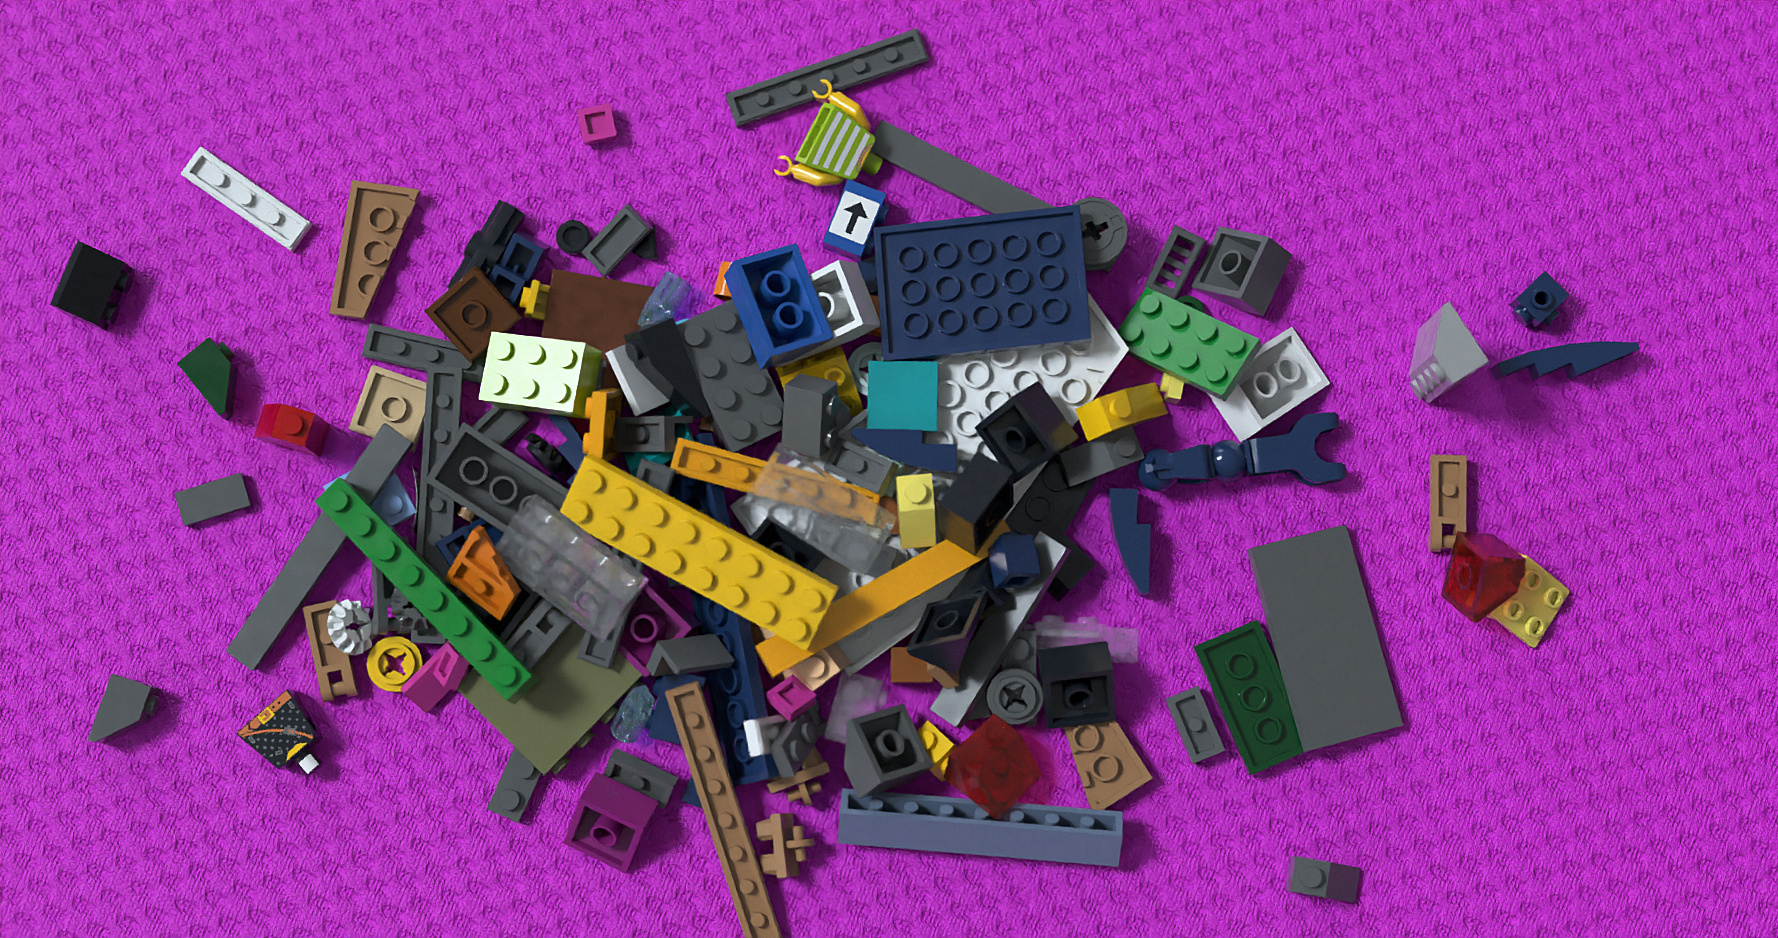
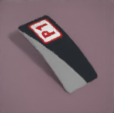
M412 466L415 476L417 495L416 515L412 531L417 533L420 498V477L418 469Z

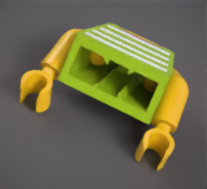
M820 80L822 85L829 88L828 92L825 95H818L813 90L812 92L815 99L823 103L795 159L793 160L788 156L778 157L787 160L789 163L788 170L781 172L774 169L775 173L786 177L793 174L795 179L817 187L838 185L845 178L854 180L860 170L874 176L882 165V158L870 152L875 142V137L869 132L870 123L861 106L839 91L835 93L828 80Z

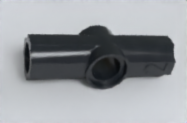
M499 200L481 231L477 230L469 240L464 251L465 258L447 288L450 289L476 265L489 278L495 264L500 262L513 234L517 232L526 215L507 202Z

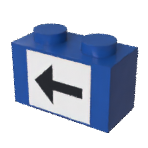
M848 179L822 241L823 248L857 262L862 261L864 255L871 256L875 247L873 228L876 227L877 223L884 224L890 206L885 204L886 194Z

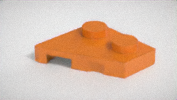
M478 525L470 533L444 579L500 621L509 612L521 589L485 529Z

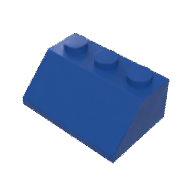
M797 243L738 259L731 263L724 278L760 370L793 361L834 338Z

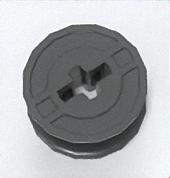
M1089 197L1078 200L1072 205L1080 206L1083 237L1086 235L1087 228H1090L1092 232L1104 228V231L1099 233L1096 241L1092 237L1083 239L1086 270L1096 271L1105 269L1118 259L1126 243L1128 228L1125 216L1116 205L1106 199Z

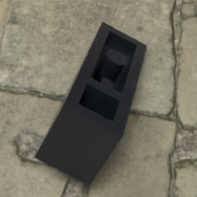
M673 317L655 321L623 335L629 359L634 362L635 367L685 416H693V419L711 415Z

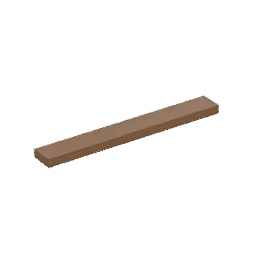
M699 680L666 690L665 694L744 936L745 938H783Z

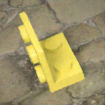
M1501 548L1466 606L1475 613L1498 621L1525 644L1535 648L1568 596L1569 589L1530 557Z

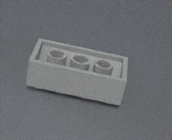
M1450 301L1444 304L1418 329L1409 377L1412 381L1409 384L1417 398L1420 400L1424 398L1427 404L1465 381L1489 362Z

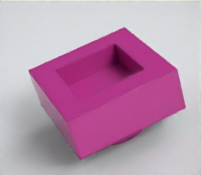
M610 103L577 110L585 146L618 139Z
M447 642L433 674L445 688L456 691L461 680H464L468 674L469 662L451 643Z
M792 674L767 692L766 701L791 722L816 704L817 695Z

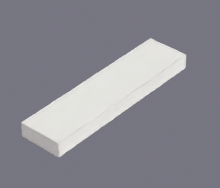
M201 146L180 173L183 177L291 252L296 249L312 227L309 221Z

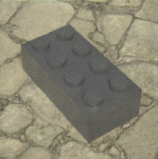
M733 299L678 324V331L711 414L706 418L721 449L737 453L781 432L784 403L767 368L760 370Z
M463 422L425 479L427 484L543 559L568 524L567 521L558 517L569 492L568 489L465 422Z

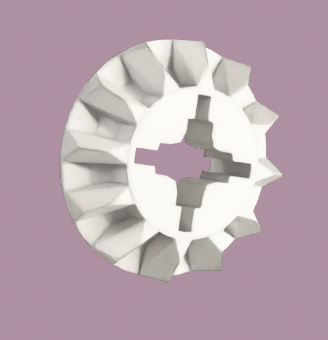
M347 599L339 602L331 609L328 616L327 626L332 642L340 651L348 655H358L372 647L371 641L377 636L372 631V620L369 617L370 609L361 607L360 601H349ZM350 623H357L359 625L358 630H346L345 627L349 626Z

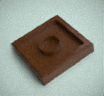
M477 265L424 311L470 363L489 347L491 332L506 333L523 318Z

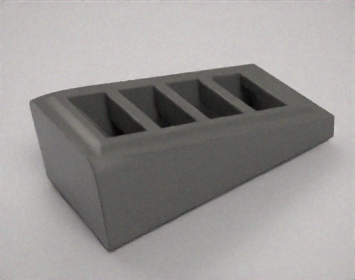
M1174 224L1144 287L1153 289L1176 300L1206 240ZM1178 237L1194 245L1192 251L1175 244L1176 238ZM1170 250L1187 257L1186 263L1184 264L1168 256ZM1166 262L1182 270L1180 275L1177 276L1161 268L1163 263ZM1159 274L1175 282L1174 288L1172 289L1156 281L1157 275Z

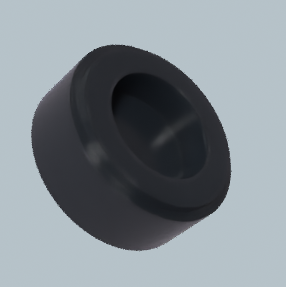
M569 220L558 228L556 241L559 248L565 254L578 256L583 254L582 251L590 244L591 234L584 223L577 220Z

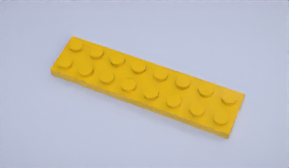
M591 453L584 457L558 514L559 518L805 651L810 647L839 589L838 586Z

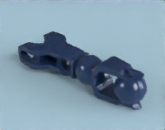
M1335 412L1308 414L1296 421L1289 428L1287 434L1243 440L1240 443L1233 440H1220L1212 446L1201 444L1173 453L1166 449L1155 448L1143 454L1145 458L1139 460L1137 464V478L1146 488L1156 492L1169 490L1175 484L1200 485L1211 482L1214 479L1221 483H1232L1238 481L1242 476L1245 478L1279 473L1291 474L1297 481L1307 486L1340 482L1348 477L1346 465L1342 462H1325L1318 457L1314 449L1315 439L1318 435L1329 433L1339 427V415Z

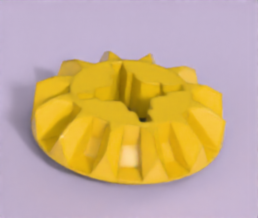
M391 636L380 640L373 646L367 658V671L373 683L379 688L390 692H402L400 688L422 667L423 657L417 645L410 640L399 636ZM386 653L394 658L407 654L401 663V666L404 668L403 671L406 673L405 675L395 670L384 675L390 666V662L385 655Z

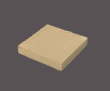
M372 365L348 429L374 438L381 426L386 423L415 443L410 450L415 452L424 429L427 383Z

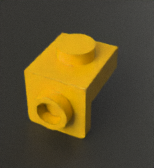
M532 280L530 288L523 287L519 307L525 308L524 317L544 321L550 286L539 284L540 281Z
M927 720L917 733L933 765L929 770L943 782L948 776L953 775L959 769L960 764L965 760V756Z

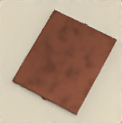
M553 269L541 338L586 343L602 351L595 391L606 388L622 389L606 352L625 345L626 342L623 335L649 324L654 287L607 279L606 276L596 277ZM623 391L622 406L631 408Z

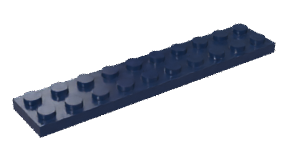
M701 433L693 436L695 442L716 448L712 433ZM672 459L665 463V466L670 467ZM675 473L670 488L671 497L695 510L710 508L711 518L731 529V519L727 511L724 486ZM690 588L695 617L702 623L698 628V634L715 633L734 659L731 667L706 670L720 746L733 787L779 777V769L772 753L751 757L744 727L745 721L768 717L764 698L765 690L761 683L757 663L758 655L751 632V621Z

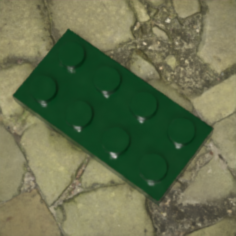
M1258 619L1193 647L1249 776L1304 753L1281 671Z

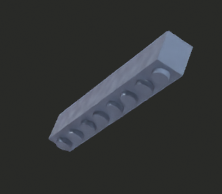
M842 788L838 843L1117 867L1119 865L1123 838V812L892 792H880L858 799L854 789Z

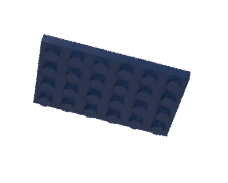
M1079 205L873 228L883 361H920L1092 342L1081 209Z

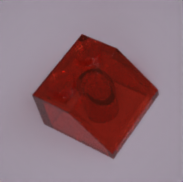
M1457 531L1441 596L1470 621L1479 622L1518 592L1520 582L1525 575L1526 559L1494 534Z
M993 713L949 755L944 779L998 821L1041 778L1042 773L1021 734Z

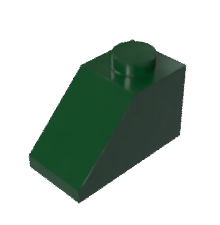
M209 337L177 362V364L217 414L228 420L233 414L238 368L232 362V359L236 356L223 340L218 344Z

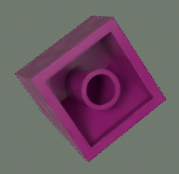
M596 771L579 800L563 844L626 874L651 824L659 801Z

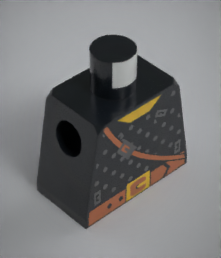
M286 689L236 733L279 770H287L296 763L302 772L309 776L323 764L311 749L322 739V735L294 690Z

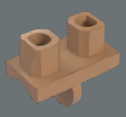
M813 746L802 764L803 769L797 771L795 776L782 778L780 774L779 777L771 778L767 782L770 793L798 784V789L786 793L789 802L803 798L806 807L813 805L810 795L822 791L819 781L808 785L804 781L830 772L827 761L822 760L820 753Z
M793 812L772 814L769 819L757 822L756 830L759 841L773 839L774 854L761 855V873L777 875V878L799 876L798 861L807 860L805 846L815 845V838L804 839L803 825L794 826Z

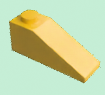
M1156 382L1126 388L1099 397L1075 409L1088 442L1168 414Z

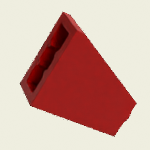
M282 403L265 404L254 438L321 457L330 424L317 414Z

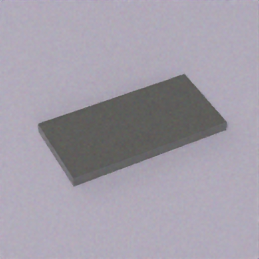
M1346 524L1248 549L1247 554L1303 752L1403 726Z

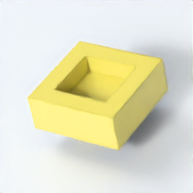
M1163 372L1160 391L1165 392L1164 402L1177 404L1181 400L1184 382Z

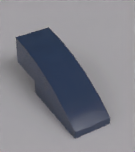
M523 231L513 234L500 262L495 264L489 276L492 283L516 310L520 305L523 287L530 288L532 280L535 279L551 246Z
M852 428V437L886 458L916 469L935 473L957 474V444H923V431L917 429Z
M1110 488L1107 492L1108 516L1119 560L1139 596H1147L1149 594L1151 524H1137L1138 489Z

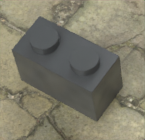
M800 373L784 385L781 449L820 458L836 445L838 440V428L835 427L836 414L840 407V397L837 395L838 382Z

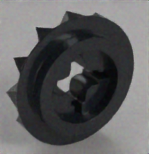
M529 433L524 439L528 444L526 449L551 474L554 476L560 474L562 477H565L570 472L568 462L541 436Z

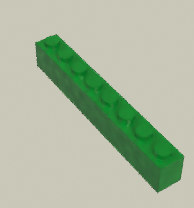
M339 477L314 501L506 701L516 704L540 680L351 483Z

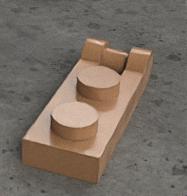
M1432 454L1430 456L1429 552L1453 549V552L1464 553L1466 550L1467 455ZM1442 525H1453V535H1442Z
M339 600L302 607L320 693L324 703L335 701L336 696L347 694L348 697L359 695V687L351 655L340 651L332 642L328 632L327 622L329 613L339 603ZM341 671L343 681L332 683L330 673Z

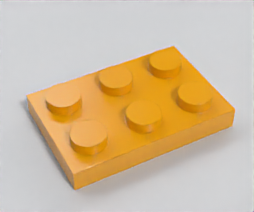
M601 389L593 391L592 398H587L585 416L591 420L590 433L584 434V454L591 453L606 462L619 457V452H616V417H622L623 389Z

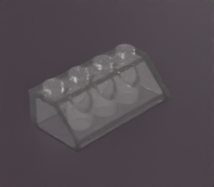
M780 442L741 501L862 578H864L881 551L898 518Z
M535 494L513 517L496 547L513 575L602 643L638 598L649 580L636 568L617 556L607 546L596 540L538 494Z

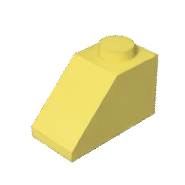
M932 473L896 476L895 488L901 549L935 546L936 529Z

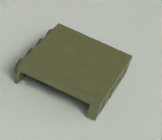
M557 589L550 590L524 616L505 642L507 644L535 609L547 598L556 605L555 610L562 616L567 614L574 620L572 627L556 642L533 669L532 672L540 680L516 704L506 701L475 668L467 674L464 680H461L457 688L545 776H549L551 772L558 775L571 761L567 756L576 747L582 750L595 737L592 730L600 722L604 725L608 724L620 711L616 706L625 697L631 700L644 686L641 682L644 676L618 650L610 670L577 659L588 621ZM544 620L538 627L547 634L553 626L547 620Z

